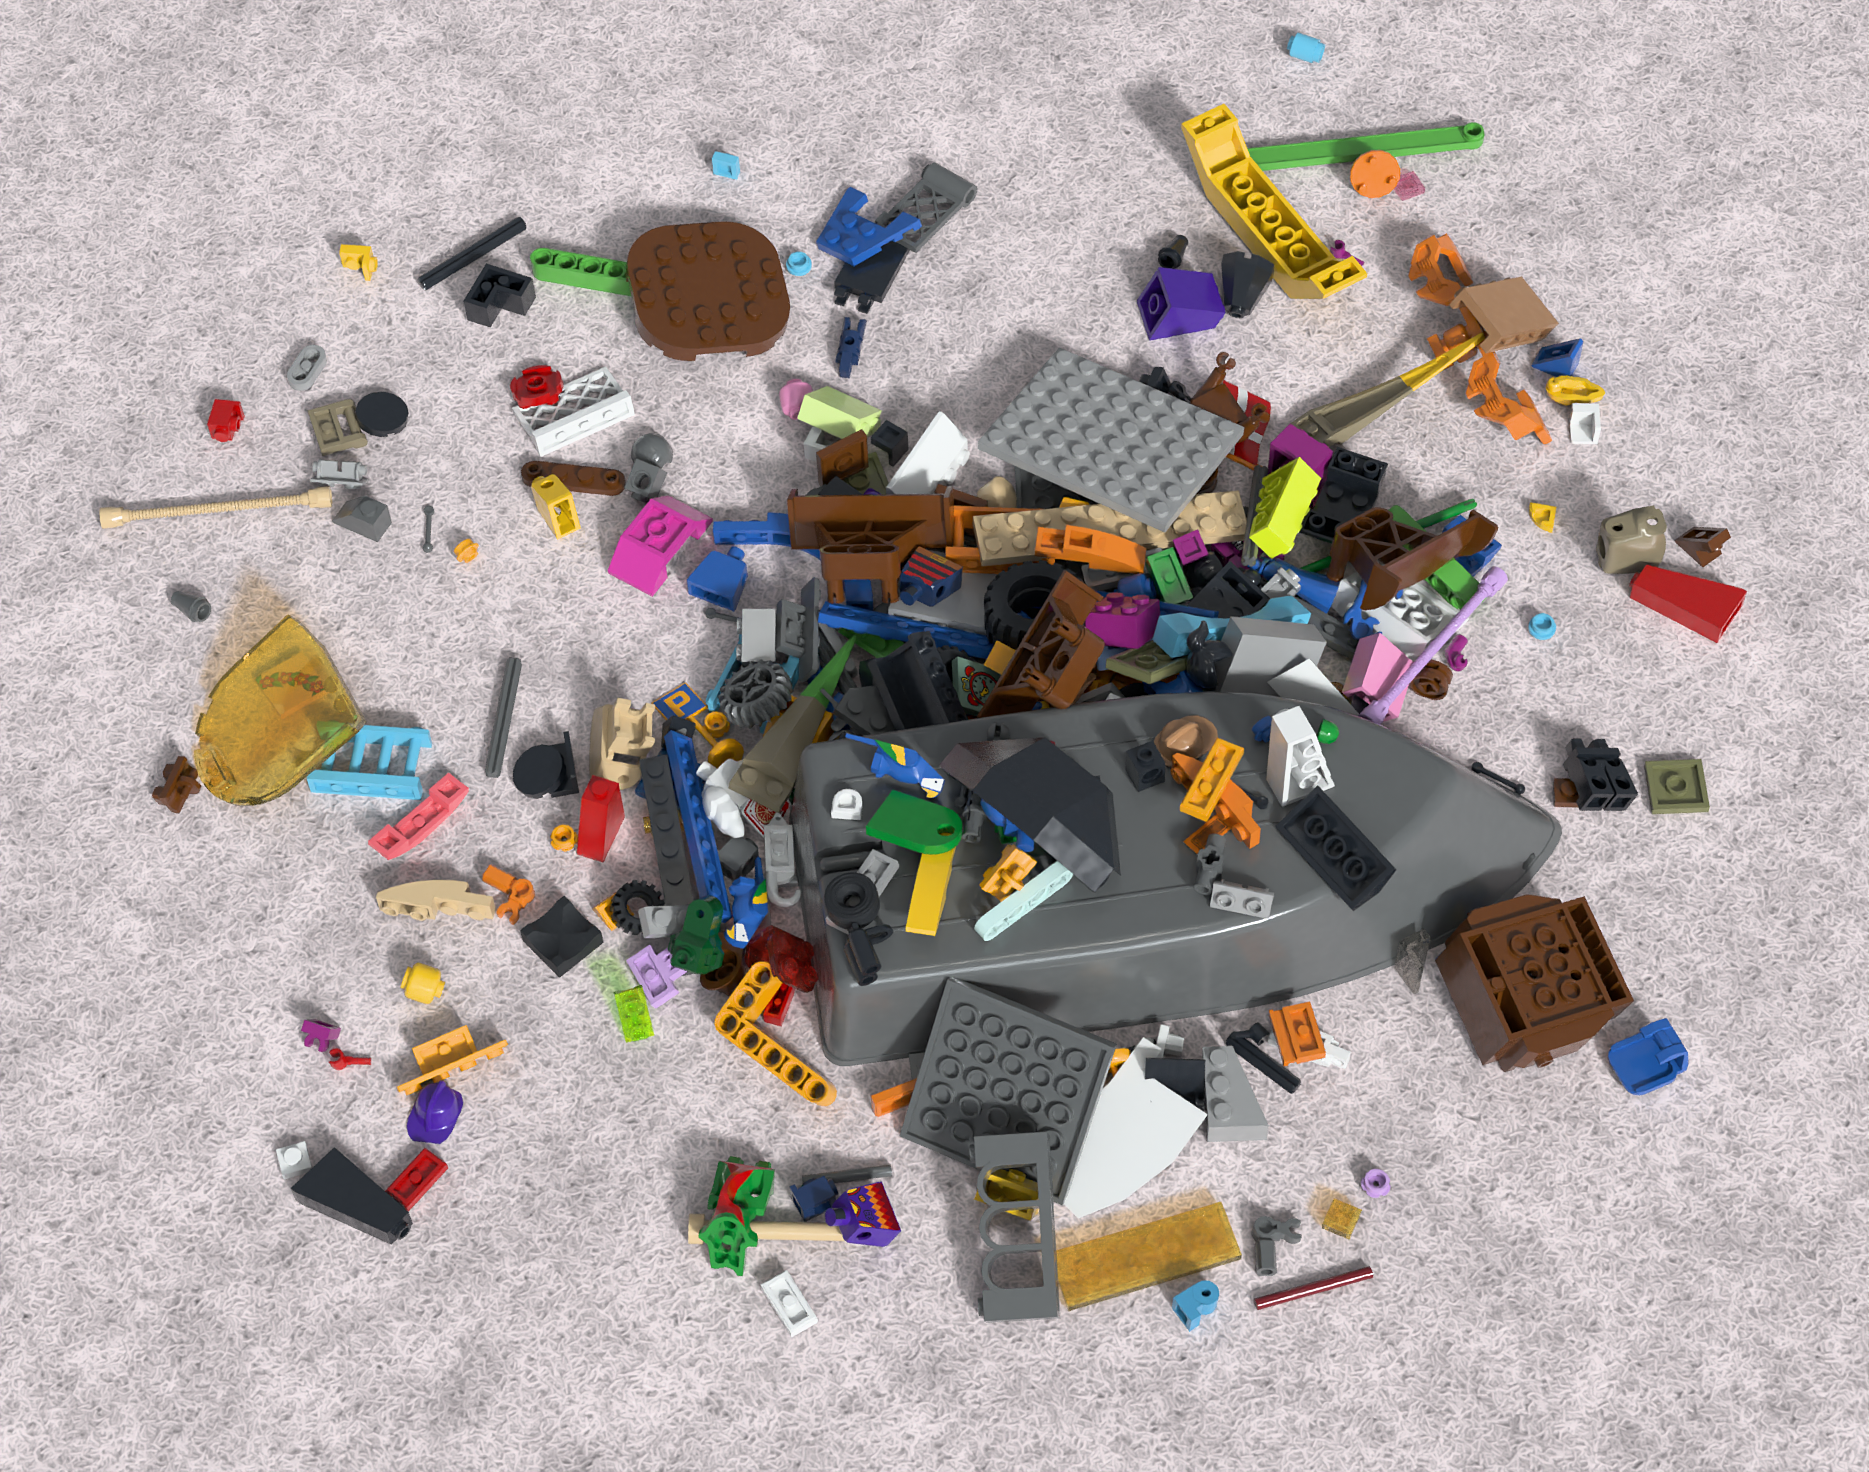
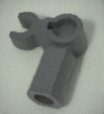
M1262 1216L1255 1221L1252 1237L1256 1241L1255 1257L1256 1273L1258 1276H1273L1277 1273L1274 1241L1279 1242L1280 1239H1284L1291 1244L1299 1243L1302 1234H1293L1289 1229L1299 1228L1301 1220L1291 1218L1284 1223L1280 1222V1220H1273L1268 1216Z

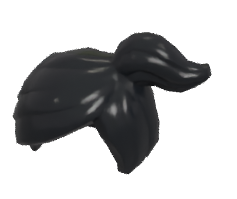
M1207 551L1209 556L1187 565L1186 576L1188 584L1192 589L1193 599L1223 568L1214 551Z
M1201 621L1199 628L1192 631L1187 637L1186 644L1191 651L1186 660V672L1188 677L1198 687L1215 690L1218 683L1214 662L1231 657L1233 653L1223 641L1205 640L1209 629L1206 621Z

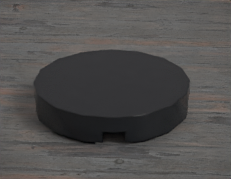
M373 392L364 396L358 402L355 413L359 427L366 433L377 437H388V434L394 433L395 435L400 433L406 427L409 415L406 403L400 397L388 392Z
M544 744L533 746L526 750L516 761L513 769V782L516 788L528 798L534 799L543 798L542 795L551 794L556 791L566 774L563 755L551 745Z

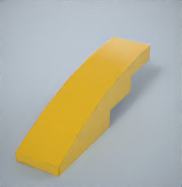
M943 832L940 835L949 836L951 833ZM956 847L941 854L930 855L922 853L907 918L906 932L936 935L946 900V889L952 872V860Z

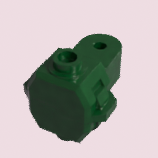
M707 895L689 904L683 930L670 936L668 951L670 952L669 959L672 966L693 974H706L722 966L724 952L721 949L722 939L718 933L723 916V906L718 898Z

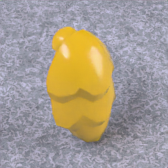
M1552 377L1547 381L1545 388L1548 396L1553 401L1566 406L1572 403L1591 404L1600 401L1605 395L1602 387L1581 377Z

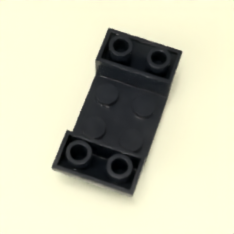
M1337 447L1328 466L1327 480L1313 510L1310 509L1305 516L1299 533L1332 544L1338 526L1375 507L1388 463Z

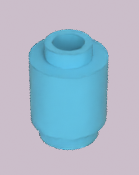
M1298 32L1296 36L1290 37L1287 50L1290 51L1291 57L1313 63V61L1319 63L1324 54L1325 44L1321 43L1320 39Z

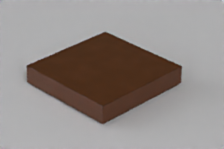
M862 429L816 452L818 484L820 486L827 485L835 476L845 480L869 467L867 435Z

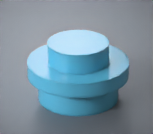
M794 252L789 256L786 268L792 275L803 276L811 270L812 262L804 252Z
M1540 613L1530 620L1528 630L1534 638L1547 640L1555 634L1556 623L1550 615Z

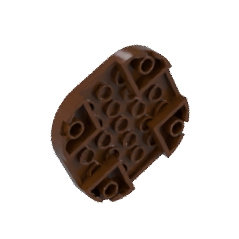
M727 221L666 225L645 232L630 248L626 265V282H629L634 305L635 325L645 343L650 347L654 345L664 351V356L681 361H695L696 355L745 351L746 357H750L770 350L775 346V342L784 335L790 314V300L779 255L770 240L756 229L741 223Z

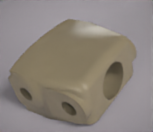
M1653 505L1635 508L1602 520L1596 552L1598 564L1604 573L1631 574L1642 572L1646 565L1654 567L1660 565L1666 549L1664 532L1667 529L1662 511L1655 509ZM1654 519L1657 524L1650 525L1647 520Z

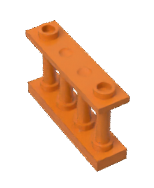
M954 506L953 547H946L945 558L963 566L962 573L999 574L1003 570L1007 572L1008 567L1017 564V566L1023 565V562L981 566L978 548L964 547V528L974 529L972 524L973 516L1042 509ZM1042 558V561H1047V564L1053 565L1055 558Z

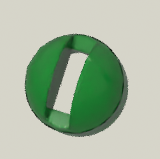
M1322 719L1317 732L1318 742L1331 744L1338 738L1339 728L1335 723Z

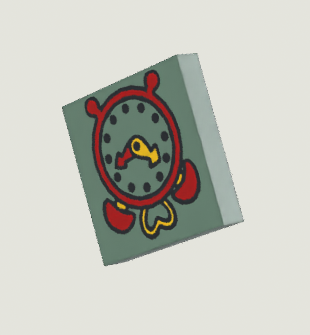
M957 656L952 660L953 687L966 714L977 717L1001 674L982 664Z

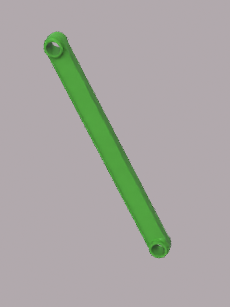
M1471 122L1464 126L1247 149L1250 157L1260 169L1267 171L1352 162L1361 154L1370 150L1386 151L1394 157L1464 149L1475 150L1483 144L1484 128L1479 123Z

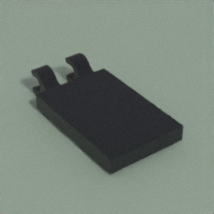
M890 241L881 246L882 251L856 266L845 262L834 281V295L837 296L835 304L844 307L849 296L854 294L859 296L858 303H861L858 311L868 314L874 301L883 302L910 250L897 242Z

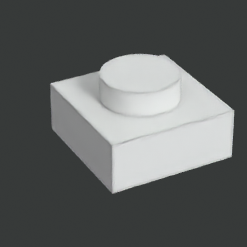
M305 1141L276 1149L284 1179L305 1174L312 1168Z

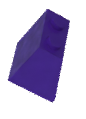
M1158 267L1137 299L1138 308L1149 341L1215 329L1226 313L1213 274L1206 272Z

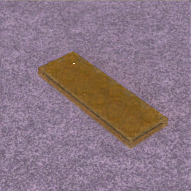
M1222 1202L1056 1250L1058 1284L1068 1311L1235 1262L1242 1258Z

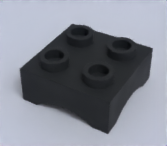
M565 896L556 901L553 907L542 917L527 924L520 930L523 942L559 978L604 943L602 932L583 917Z

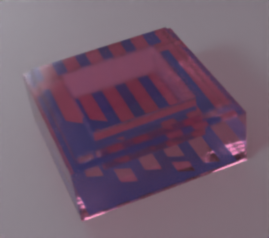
M1414 171L1400 175L1398 184L1394 188L1402 201L1425 193V187Z

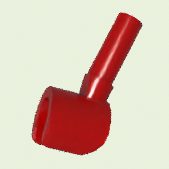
M334 1048L329 1052L333 1058L340 1057L337 1061H328L335 1070H342L347 1065L352 1064L371 1065L372 1058L345 1056L339 1048Z

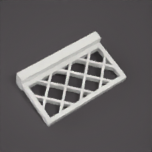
M603 367L565 384L562 392L559 394L560 402L558 406L544 404L522 409L517 405L512 408L514 415L535 444L540 457L635 415L631 396L626 390H622L607 367ZM603 377L607 380L605 385L594 384V381ZM575 389L583 390L581 396L571 395L570 393ZM590 391L600 392L598 398L587 396ZM607 393L615 394L614 396L605 399ZM566 402L577 403L574 409L564 407ZM583 404L591 405L581 410ZM528 410L536 411L534 417L525 416L522 413ZM543 412L553 413L551 419L540 417ZM560 414H562V415H568V416H566V417H564V418L558 420ZM536 425L544 426L534 431Z

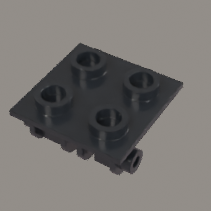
M1146 1058L1145 1079L1154 1078L1204 1112L1205 1059Z

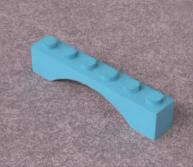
M1291 595L1272 598L1260 611L1241 618L1308 624L1311 612ZM1186 613L1159 616L1153 641L1171 658L1186 656L1191 651L1186 644L1187 637L1192 631L1199 628L1201 621H1206L1209 629L1205 640L1221 641L1230 618H1207Z

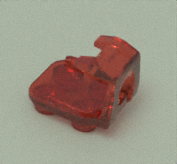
M770 925L747 943L745 961L749 969L757 962H767L770 964L773 977L777 976L782 983L804 993L812 991L815 982L818 981L817 972L811 965L814 950L808 941H804L800 937ZM768 970L766 973L770 978V970Z

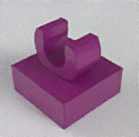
M1198 529L1173 539L1183 566L1209 556Z
M318 1019L304 1020L301 1031L309 1034L304 1040V1046L311 1047L317 1038L320 1041L318 1051L325 1052L329 1048V1040L338 1039L341 1028Z

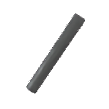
M891 1164L802 1175V1182L804 1183L812 1178L818 1179L822 1176H825L827 1180L831 1178L834 1183L892 1176Z

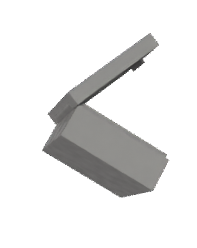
M1230 617L1221 641L1228 645L1233 654L1231 657L1214 662L1218 683L1216 689H1202L1204 692L1256 693L1280 697L1267 682L1308 659L1317 667L1327 642L1314 624Z

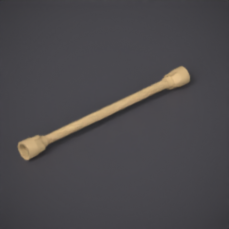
M330 486L309 489L308 492H303L300 496L297 494L283 497L276 496V498L266 497V499L233 500L232 502L225 501V503L222 501L208 504L201 503V505L191 504V506L184 505V507L181 505L167 508L160 507V509L150 508V510L137 509L136 511L124 509L123 507H102L99 510L102 529L123 526V524L136 519L176 517L177 515L184 516V514L187 516L191 514H207L208 512L218 513V511L225 512V510L228 512L242 509L249 510V508L259 509V507L293 506V504L300 505V503L303 506L309 505L310 508L332 507V491Z

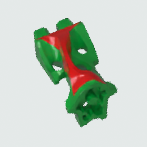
M730 1156L726 1162H718L713 1187L708 1199V1209H716L708 1224L700 1229L698 1238L708 1245L711 1268L727 1267L734 1270L737 1276H743L747 1247H757L758 1245L757 1233L751 1230L750 1223L756 1215L764 1216L769 1199L774 1194L775 1169L771 1168L770 1162L759 1161L755 1166L745 1165L740 1157ZM722 1242L726 1245H731V1248H723Z

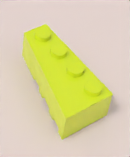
M1300 457L1262 478L1261 483L1265 486V489L1262 488L1259 491V497L1262 501L1256 505L1255 511L1258 515L1253 518L1249 538L1271 559L1281 553L1283 555L1287 554L1295 544L1293 541L1296 534L1302 528L1301 523L1304 516L1310 510L1311 500L1318 492L1317 487L1321 478Z

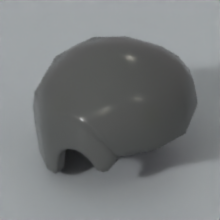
M649 433L640 436L634 442L631 458L634 463L636 459H639L662 469L666 463L672 462L673 449L663 436Z

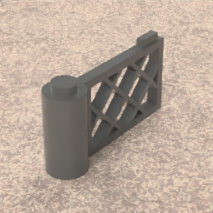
M936 162L925 166L921 174L922 179L888 213L884 211L875 220L876 224L886 228L890 222L902 213L905 207L916 206L917 213L908 214L919 218L921 225L922 219L936 218V222L933 225H922L916 231L910 229L902 234L903 238L897 241V243L914 253H917L962 207L966 208L975 199L978 190L976 185ZM924 189L931 193L932 197L918 199L917 195ZM948 203L952 206L949 209L938 210L937 204ZM934 204L935 211L920 212V205ZM908 234H921V237L915 243L906 238Z

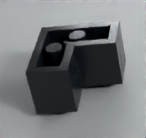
M486 263L463 301L467 320L491 328L501 309L525 316L536 298L533 278Z

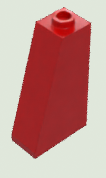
M1646 565L1641 573L1636 572L1629 583V587L1632 588L1631 599L1715 643H1718L1743 606L1747 593L1746 590L1739 587Z

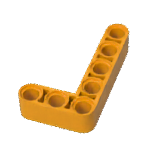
M767 962L755 963L717 1014L714 1023L716 1030L808 1101L819 1106L831 1105L837 1097L835 1085L754 1024L780 988L783 980L782 973L778 968ZM770 970L769 980L762 983L761 977L763 973ZM752 994V1004L748 1007H745V998L748 995ZM732 1018H735V1027L731 1031H728V1022ZM757 1034L758 1042L754 1047L750 1048L749 1040L753 1035ZM779 1051L780 1059L776 1064L772 1065V1054ZM802 1068L801 1078L794 1082V1071ZM823 1084L825 1092L823 1096L817 1099L815 1091L818 1086Z

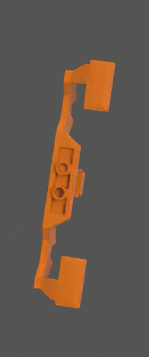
M1446 233L1439 238L1432 235L1416 245L1408 276L1411 281L1421 276L1427 277V284L1416 291L1420 298L1449 306L1455 299L1454 294L1461 289V286L1458 282L1445 279L1437 263L1440 253L1448 256L1464 286H1470L1473 284V280L1456 245ZM1467 306L1459 308L1467 323L1466 326L1457 324L1443 333V339H1440L1437 334L1427 338L1436 357L1480 333L1484 334L1485 339L1489 336ZM1480 342L1456 360L1462 363L1478 353V349L1483 356L1473 362L1466 390L1468 399L1479 394L1486 397L1484 404L1474 410L1478 417L1505 425L1514 440H1518L1535 431L1543 444H1548L1552 441L1534 401L1524 389L1516 393L1521 405L1516 401L1503 397L1495 381L1501 364L1496 352L1485 353L1480 347L1482 343ZM1453 362L1452 364H1450L1449 366H1447L1445 369H1447V368L1453 366V365H1454V362Z

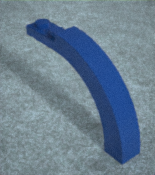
M767 512V521H713L715 545L769 544L791 547L788 514ZM818 549L802 550L821 561ZM870 579L843 580L846 605L872 611L874 607Z

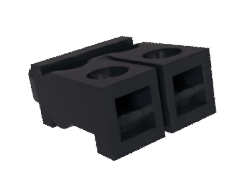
M1573 738L1566 745L1565 749L1568 758L1563 763L1565 771H1568L1569 778L1574 782L1578 791L1579 798L1576 803L1579 811H1601L1602 809L1604 811L1626 810L1637 797L1638 792L1624 762L1619 758L1621 755L1619 749L1609 748L1605 739H1595L1588 747H1585L1581 738Z

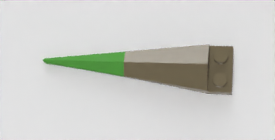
M856 634L852 635L747 754L731 779L729 789L777 813L780 812L795 786L800 755L806 746L812 744L829 704V700L820 690L823 688L832 697L855 644Z

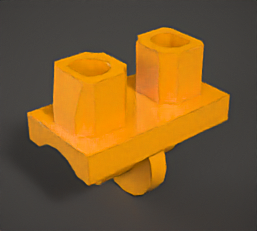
M1008 844L1002 851V858L999 862L985 871L983 874L984 880L979 886L982 890L992 894L1002 902L1015 889L1020 891L1024 887L1022 880L1035 866L1037 861L1014 844Z

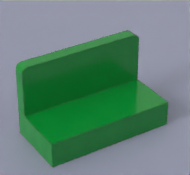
M1173 547L1147 556L1145 565L1150 578L1153 580L1160 601L1180 605L1193 600L1192 593Z

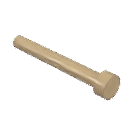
M689 1214V1244H704V1241L699 1239L698 1235L700 1229L710 1221L705 1220V1214ZM751 1221L750 1223L751 1230L757 1233L758 1239L845 1241L839 1226H828L826 1222Z

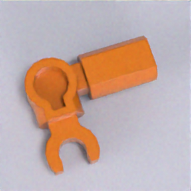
M492 864L488 866L483 874L482 881L507 895L510 893L508 896L509 901L503 903L497 909V916L502 918L506 912H512L513 914L509 921L510 924L514 925L519 920L521 908L524 909L535 897L532 883L527 879L517 880V877Z

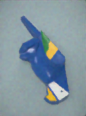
M846 733L845 737L878 747L871 765V773L876 774V778H882L887 774L903 783H920L922 789L928 793L926 798L929 799L936 798L942 793L945 779L917 751Z
M760 857L755 859V879L740 876L728 888L731 896L734 897L732 905L734 925L730 930H725L724 937L729 944L742 949L745 948L768 913L766 878H763Z

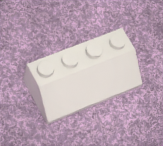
M940 411L937 413L887 485L886 494H934L938 484L946 486L953 483L957 469L960 465L964 466L970 452L968 451L967 438L944 413Z

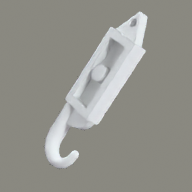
M776 813L770 823L764 825L766 890L769 900L774 905L789 907L798 902L801 891L796 890L793 897L785 899L778 895V885L786 884L794 878L793 827L787 824L780 813Z

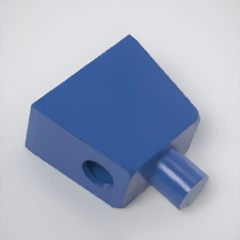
M732 546L727 555L711 551L687 578L689 595L735 612L748 578L747 564L742 561L745 556L743 550Z

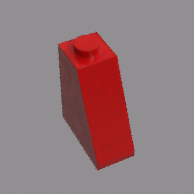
M592 775L581 798L577 855L604 863L625 818L618 782Z

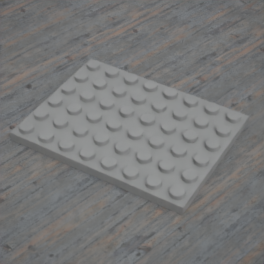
M1059 347L979 439L978 449L1162 532H1166L1243 436L1244 427Z

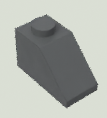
M367 496L346 501L332 520L334 524L375 542L381 539L392 524L388 506Z

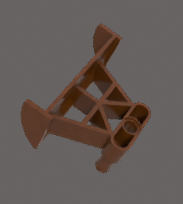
M947 487L945 494L798 496V489H792L787 498L791 550L818 549L820 551L822 577L827 582V602L834 604V598H836V604L845 601L843 580L879 579L881 580L882 602L888 603V598H890V602L895 603L899 601L897 579L901 575L900 564L911 558L919 546L922 548L953 547V487Z
M1375 507L1336 528L1329 552L1332 559L1326 576L1332 581L1343 580L1347 563L1350 562L1367 584L1360 609L1375 610L1388 604L1397 595L1398 591L1422 581L1450 561L1460 556H1471L1484 550L1493 541L1499 527L1473 509L1470 511L1467 520L1437 536L1394 521L1393 514L1389 510Z
M1064 570L977 715V718L1029 711L1033 709L1037 701L1045 700L1055 708L1067 709L1074 701L1104 649V640L1083 626L1096 601L1101 602L1104 597Z

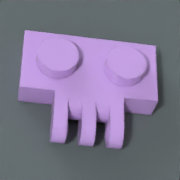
M649 944L626 961L651 1006L656 1009L680 993L673 981L687 971L670 964L668 948L657 954L654 947Z

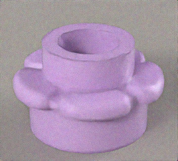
M1372 1169L1362 1178L1361 1187L1372 1198H1378L1380 1195L1385 1196L1391 1188L1389 1185L1390 1178L1383 1170ZM1377 1182L1379 1185L1374 1186L1373 1183Z

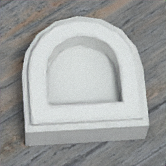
M853 789L838 791L833 798L831 817L861 820L863 807L860 794Z

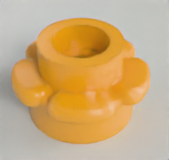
M466 539L458 544L453 552L459 562L464 560L465 563H468L477 557L479 545L478 543H473L471 539Z
M711 712L704 720L705 725L703 727L713 738L722 737L730 729V722L727 721V717L721 712Z
M568 825L555 827L550 836L552 840L551 845L556 850L569 851L578 842L577 833Z

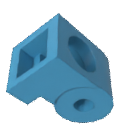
M1200 1281L1173 1297L1172 1309L1189 1332L1199 1326L1201 1314L1207 1315L1216 1309L1219 1289L1211 1281Z

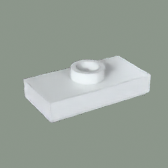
M787 1270L761 1284V1290L791 1337L818 1323L816 1315Z

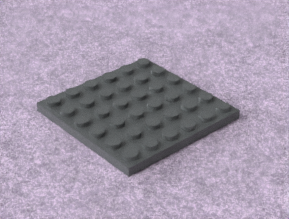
M949 977L900 1137L977 1169L976 1164L971 1163L969 1146L974 1144V1136L1047 1132L1050 1135L1053 1201L1063 1205L1068 1196L1117 1044L961 979ZM1037 1166L1003 1168V1170L1008 1172L1009 1169L1023 1172L1026 1174V1179L1037 1182Z

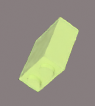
M826 386L804 395L797 419L841 439L861 429L869 437L881 425L879 418L882 410Z

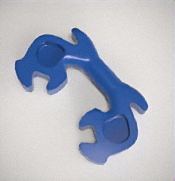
M1363 579L1360 584V591L1353 605L1345 612L1342 623L1345 625L1351 619L1350 633L1353 639L1358 641L1361 638L1377 634L1373 633V625L1380 623L1378 619L1371 616L1362 619V609H1360L1367 587ZM1403 590L1398 591L1395 596L1396 600L1401 598Z

